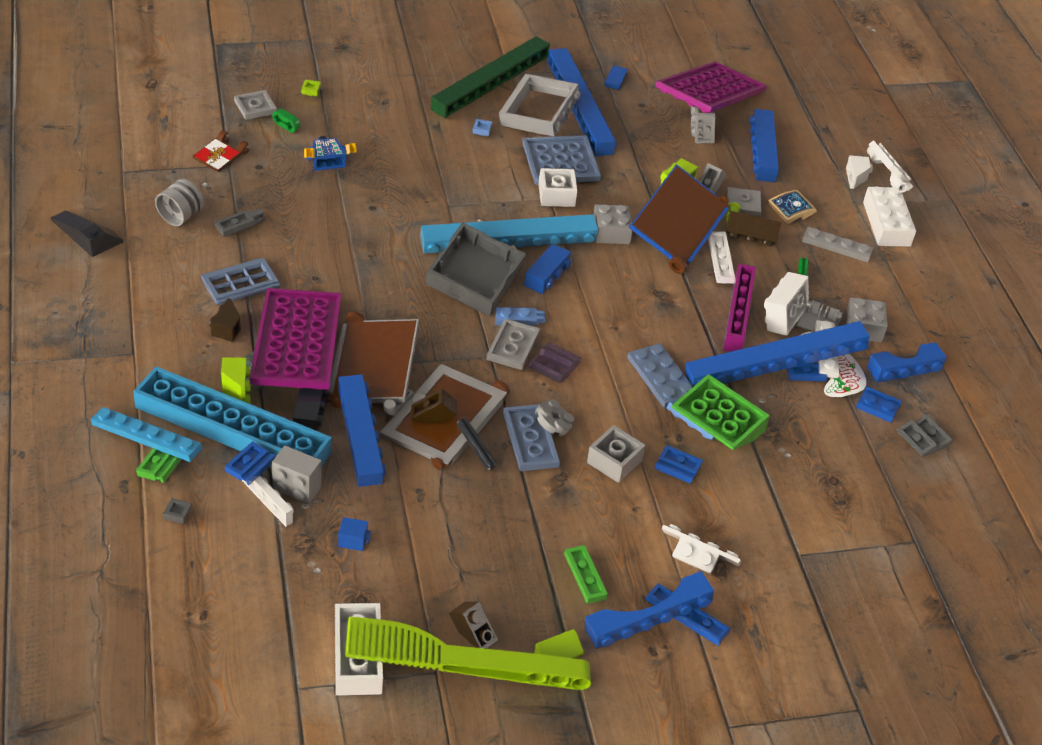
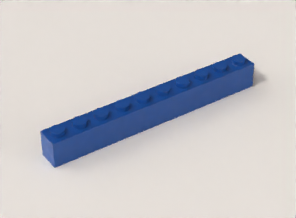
M567 48L550 49L548 65L556 80L578 84L581 95L580 99L574 104L572 112L583 134L587 135L594 156L613 155L614 148L617 146L616 138L613 137L611 129L608 128L606 119L603 118L601 110L598 109L596 100L593 99L591 91L588 90L586 81L583 80L581 72L578 71L577 64L574 63L572 55Z
M861 321L686 362L685 376L693 387L708 374L723 384L866 350L868 349L870 335Z

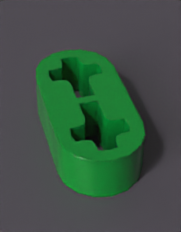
M278 109L272 114L274 122L291 133L301 127L298 118L284 109Z

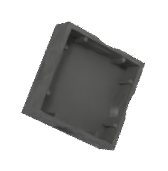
M462 222L451 237L448 246L438 255L428 269L425 284L490 316L523 268L526 254L504 242L494 240L484 232Z

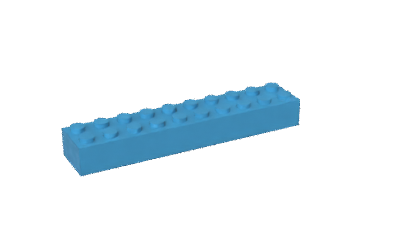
M157 366L133 391L135 408L239 451H242L253 441L268 450L271 455L275 454L277 456L285 445L320 459L321 467L332 454V437Z

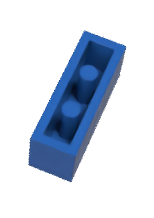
M552 244L526 271L524 286L541 294L550 289L554 281L561 277L563 271L570 267L571 252Z

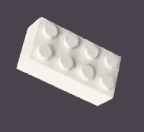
M868 187L863 203L878 246L911 247L916 229L903 194L896 187Z
M380 603L335 604L336 695L382 694V661L376 662L375 660L370 661L345 656L348 618L351 616L381 619Z

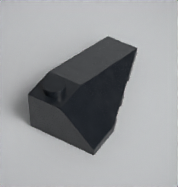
M67 210L51 217L52 222L92 257L123 243V239L113 230Z

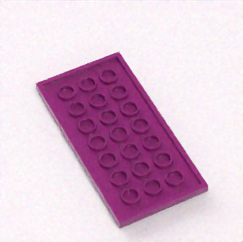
M714 61L658 80L655 87L659 88L663 93L673 95L675 99L684 100L688 105L700 108L704 113H711L766 91L767 85Z
M267 288L250 371V385L312 388L318 390L330 389L341 293Z

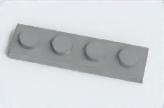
M807 227L802 240L804 243L867 263L874 248Z

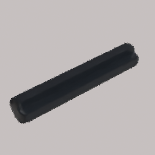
M467 418L460 419L457 422L458 428L487 470L493 469L497 465L496 461Z

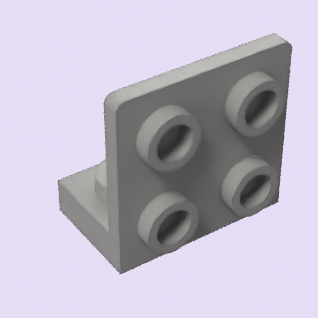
M691 106V136L695 137V143H715V113H698V107Z

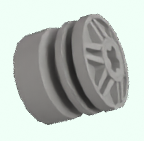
M179 179L156 196L155 206L160 216L167 223L173 226H180L202 210L204 199L201 192L192 182L186 179Z

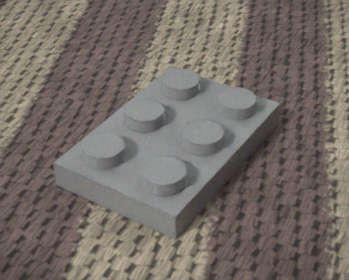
M504 319L487 353L486 360L523 370L539 336L540 328Z

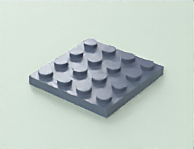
M587 135L523 138L522 144L534 184H539L541 168L574 169L576 183L600 181L601 175Z

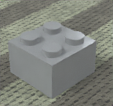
M595 205L593 214L598 228L596 243L630 244L632 230L629 226L632 220L629 206Z
M850 297L845 312V323L850 324L861 321L870 335L869 341L882 342L887 330L886 302Z
M613 425L589 447L587 463L620 483L642 462L646 445Z
M284 445L272 461L273 489H276L280 494L295 498L297 501L310 504L321 489V460Z

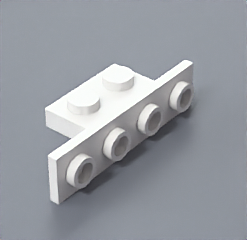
M670 524L669 527L663 525L662 527L663 533L679 539L672 555L677 560L710 575L718 558L738 567L741 565V559L738 558L739 555L727 550L725 553L719 550L718 545L712 542L703 543L699 541L700 538L692 533L688 535L683 534L681 529Z

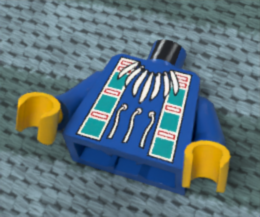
M320 136L318 140L313 141L312 147L304 148V158L307 161L313 160L314 171L346 167V157L357 152L356 144L350 143L344 146L336 138L327 139L326 136Z

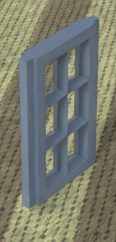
M263 258L201 275L204 285L217 305L224 304L227 298L234 301L265 292L267 288L280 287L278 279ZM259 268H262V270L264 271L254 275H249L248 273L249 271L256 270ZM242 273L246 276L233 281L230 279L231 276ZM266 276L269 279L257 284L253 281ZM226 278L228 281L215 286L212 283L213 281H217ZM248 281L251 284L250 286L243 287L240 289H237L235 287V285L245 283ZM232 287L233 291L222 294L217 292V290Z

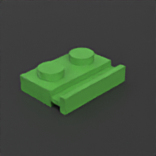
M153 448L136 469L137 476L154 481L158 479L161 480V483H164L182 459Z

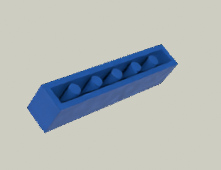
M754 109V113L750 115L749 124H751L750 134H752L753 173L756 174V180L776 182L779 166L774 113L771 110Z
M363 374L339 377L338 390L357 485L362 487L382 484L383 476H386L385 463L381 464L383 454L382 448L377 445L379 434L378 430H374L376 424L375 415L370 412L372 410L371 398H367L369 393L368 383L364 382Z

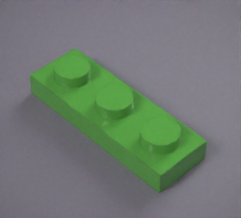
M585 545L565 549V558L586 603L606 600L608 593Z

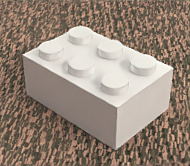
M788 272L780 280L779 285L773 289L769 298H766L764 308L766 309L765 323H767V331L787 336L808 308L806 307L809 300L808 276Z

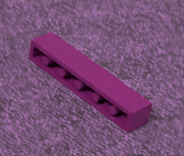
M738 264L723 351L732 352L743 347L756 267Z

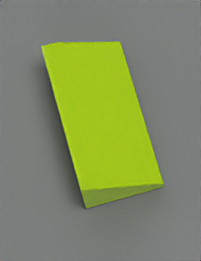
M574 629L537 643L534 652L535 654L577 658L584 655L580 640Z

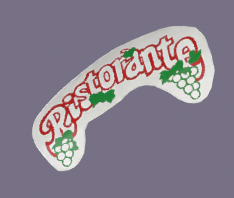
M850 354L838 356L839 376L838 378H830L824 388L825 394L831 397H843L864 390L867 381L858 362Z

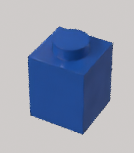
M343 517L338 533V547L363 551L365 543H369L371 538V531L368 530V521Z

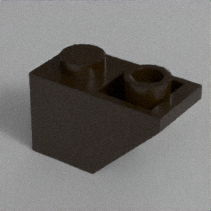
M227 298L225 303L220 305L217 314L211 318L209 326L211 327V336L233 342L241 330L240 315L232 300Z
M465 601L449 613L457 631L475 648L487 649L498 640L479 602Z

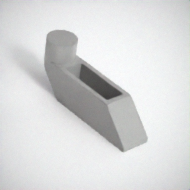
M408 388L406 402L395 403L393 400H386L384 402V412L395 416L416 392Z

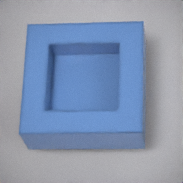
M476 119L473 134L489 136L492 121Z

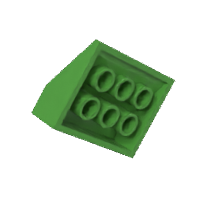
M709 374L672 405L674 410L732 450L749 444L762 435L767 429L770 416Z

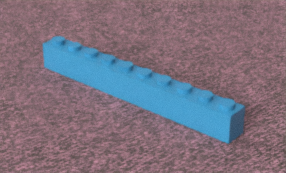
M594 214L466 223L484 232L494 240L504 242L510 246L515 245L516 247L596 242L598 233ZM461 223L422 225L420 238L423 253L444 251Z

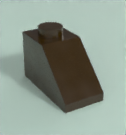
M443 388L411 405V420L414 422L442 424L457 415V400Z

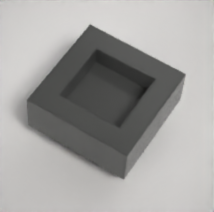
M171 498L163 512V518L184 524L192 510V503Z

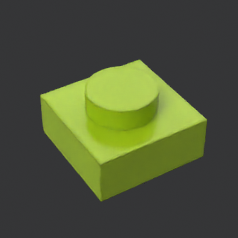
M305 79L301 88V94L318 96L321 82Z

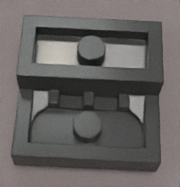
M927 414L915 422L911 420L897 429V432L921 457L931 455L952 444V438Z

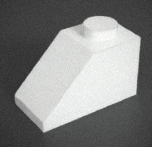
M849 156L846 171L850 189H854L865 182L869 174L872 173L873 165L870 164L869 157Z

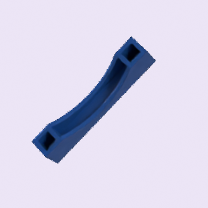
M702 571L682 578L676 590L664 601L653 607L629 612L603 609L586 616L585 630L596 649L603 646L608 647L618 640L628 639L633 634L648 631L653 626L667 623L680 615H687L700 607H707L713 601L714 589Z

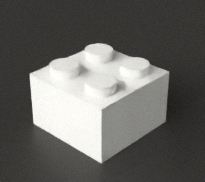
M540 169L539 192L541 206L575 207L577 185L574 169Z

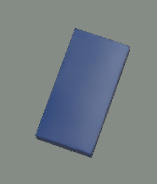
M613 65L604 86L620 90L628 69Z

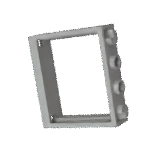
M525 74L499 112L501 126L554 137L557 131L561 129L563 122L567 120L568 114L573 110L576 101L580 99L581 93H579L578 84ZM531 90L566 97L552 121L516 114Z

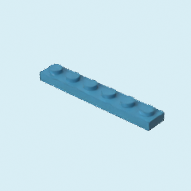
M102 407L90 419L93 426L189 462L202 450L200 442Z

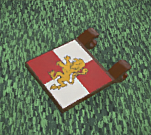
M221 130L213 141L193 155V159L220 172L241 154L248 153L249 148L246 146L249 144L242 141L237 149L226 144L229 140L226 136L228 132Z

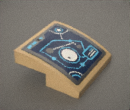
M798 190L788 191L768 200L769 205L787 224L792 223L798 218L804 220L817 212L814 206Z

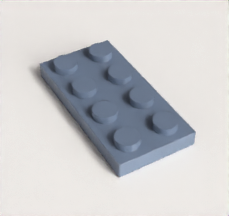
M661 343L628 352V360L663 408H667L669 402L680 399L693 388L692 384Z
M540 404L506 407L503 409V415L520 471L557 468L560 464L551 433L544 429L537 420L539 415L538 412L535 414V410Z

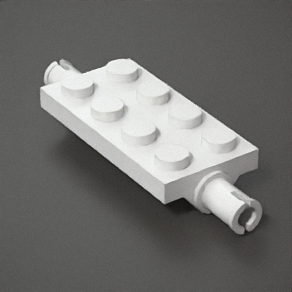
M873 140L867 149L871 161L876 164L884 163L892 172L890 177L891 185L896 187L900 193L906 190L909 191L913 187L909 182L912 179L881 143L877 145Z

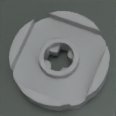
M554 399L543 401L536 408L535 414L538 412L539 415L537 420L548 432L554 434L556 431L560 433L558 436H564L572 428L574 417L566 412L558 401Z

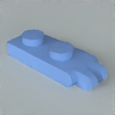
M496 307L495 309L496 325H502L504 319L530 326H537L546 322L545 312L537 311L536 308Z

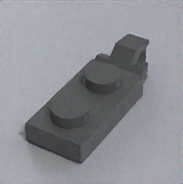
M261 208L252 212L247 210L215 221V228L223 237H226L264 221V211Z

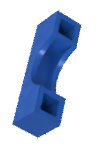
M934 342L920 345L916 357L908 359L899 358L888 351L871 354L867 368L878 383L940 371L947 357L938 344Z

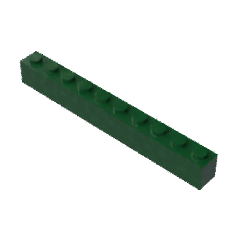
M535 36L431 97V111L443 118H447L546 59L549 54L550 43Z

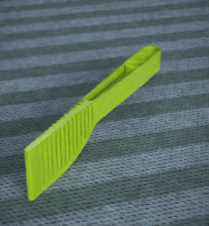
M351 616L348 618L346 657L370 661L375 660L376 662L382 661L383 663L389 662L390 664L395 663L397 665L407 664L410 667L414 665L413 667L420 666V668L426 667V669L432 667V670L438 668V671L567 689L584 690L591 686L590 663L583 659L446 645L432 634L408 624L381 619Z

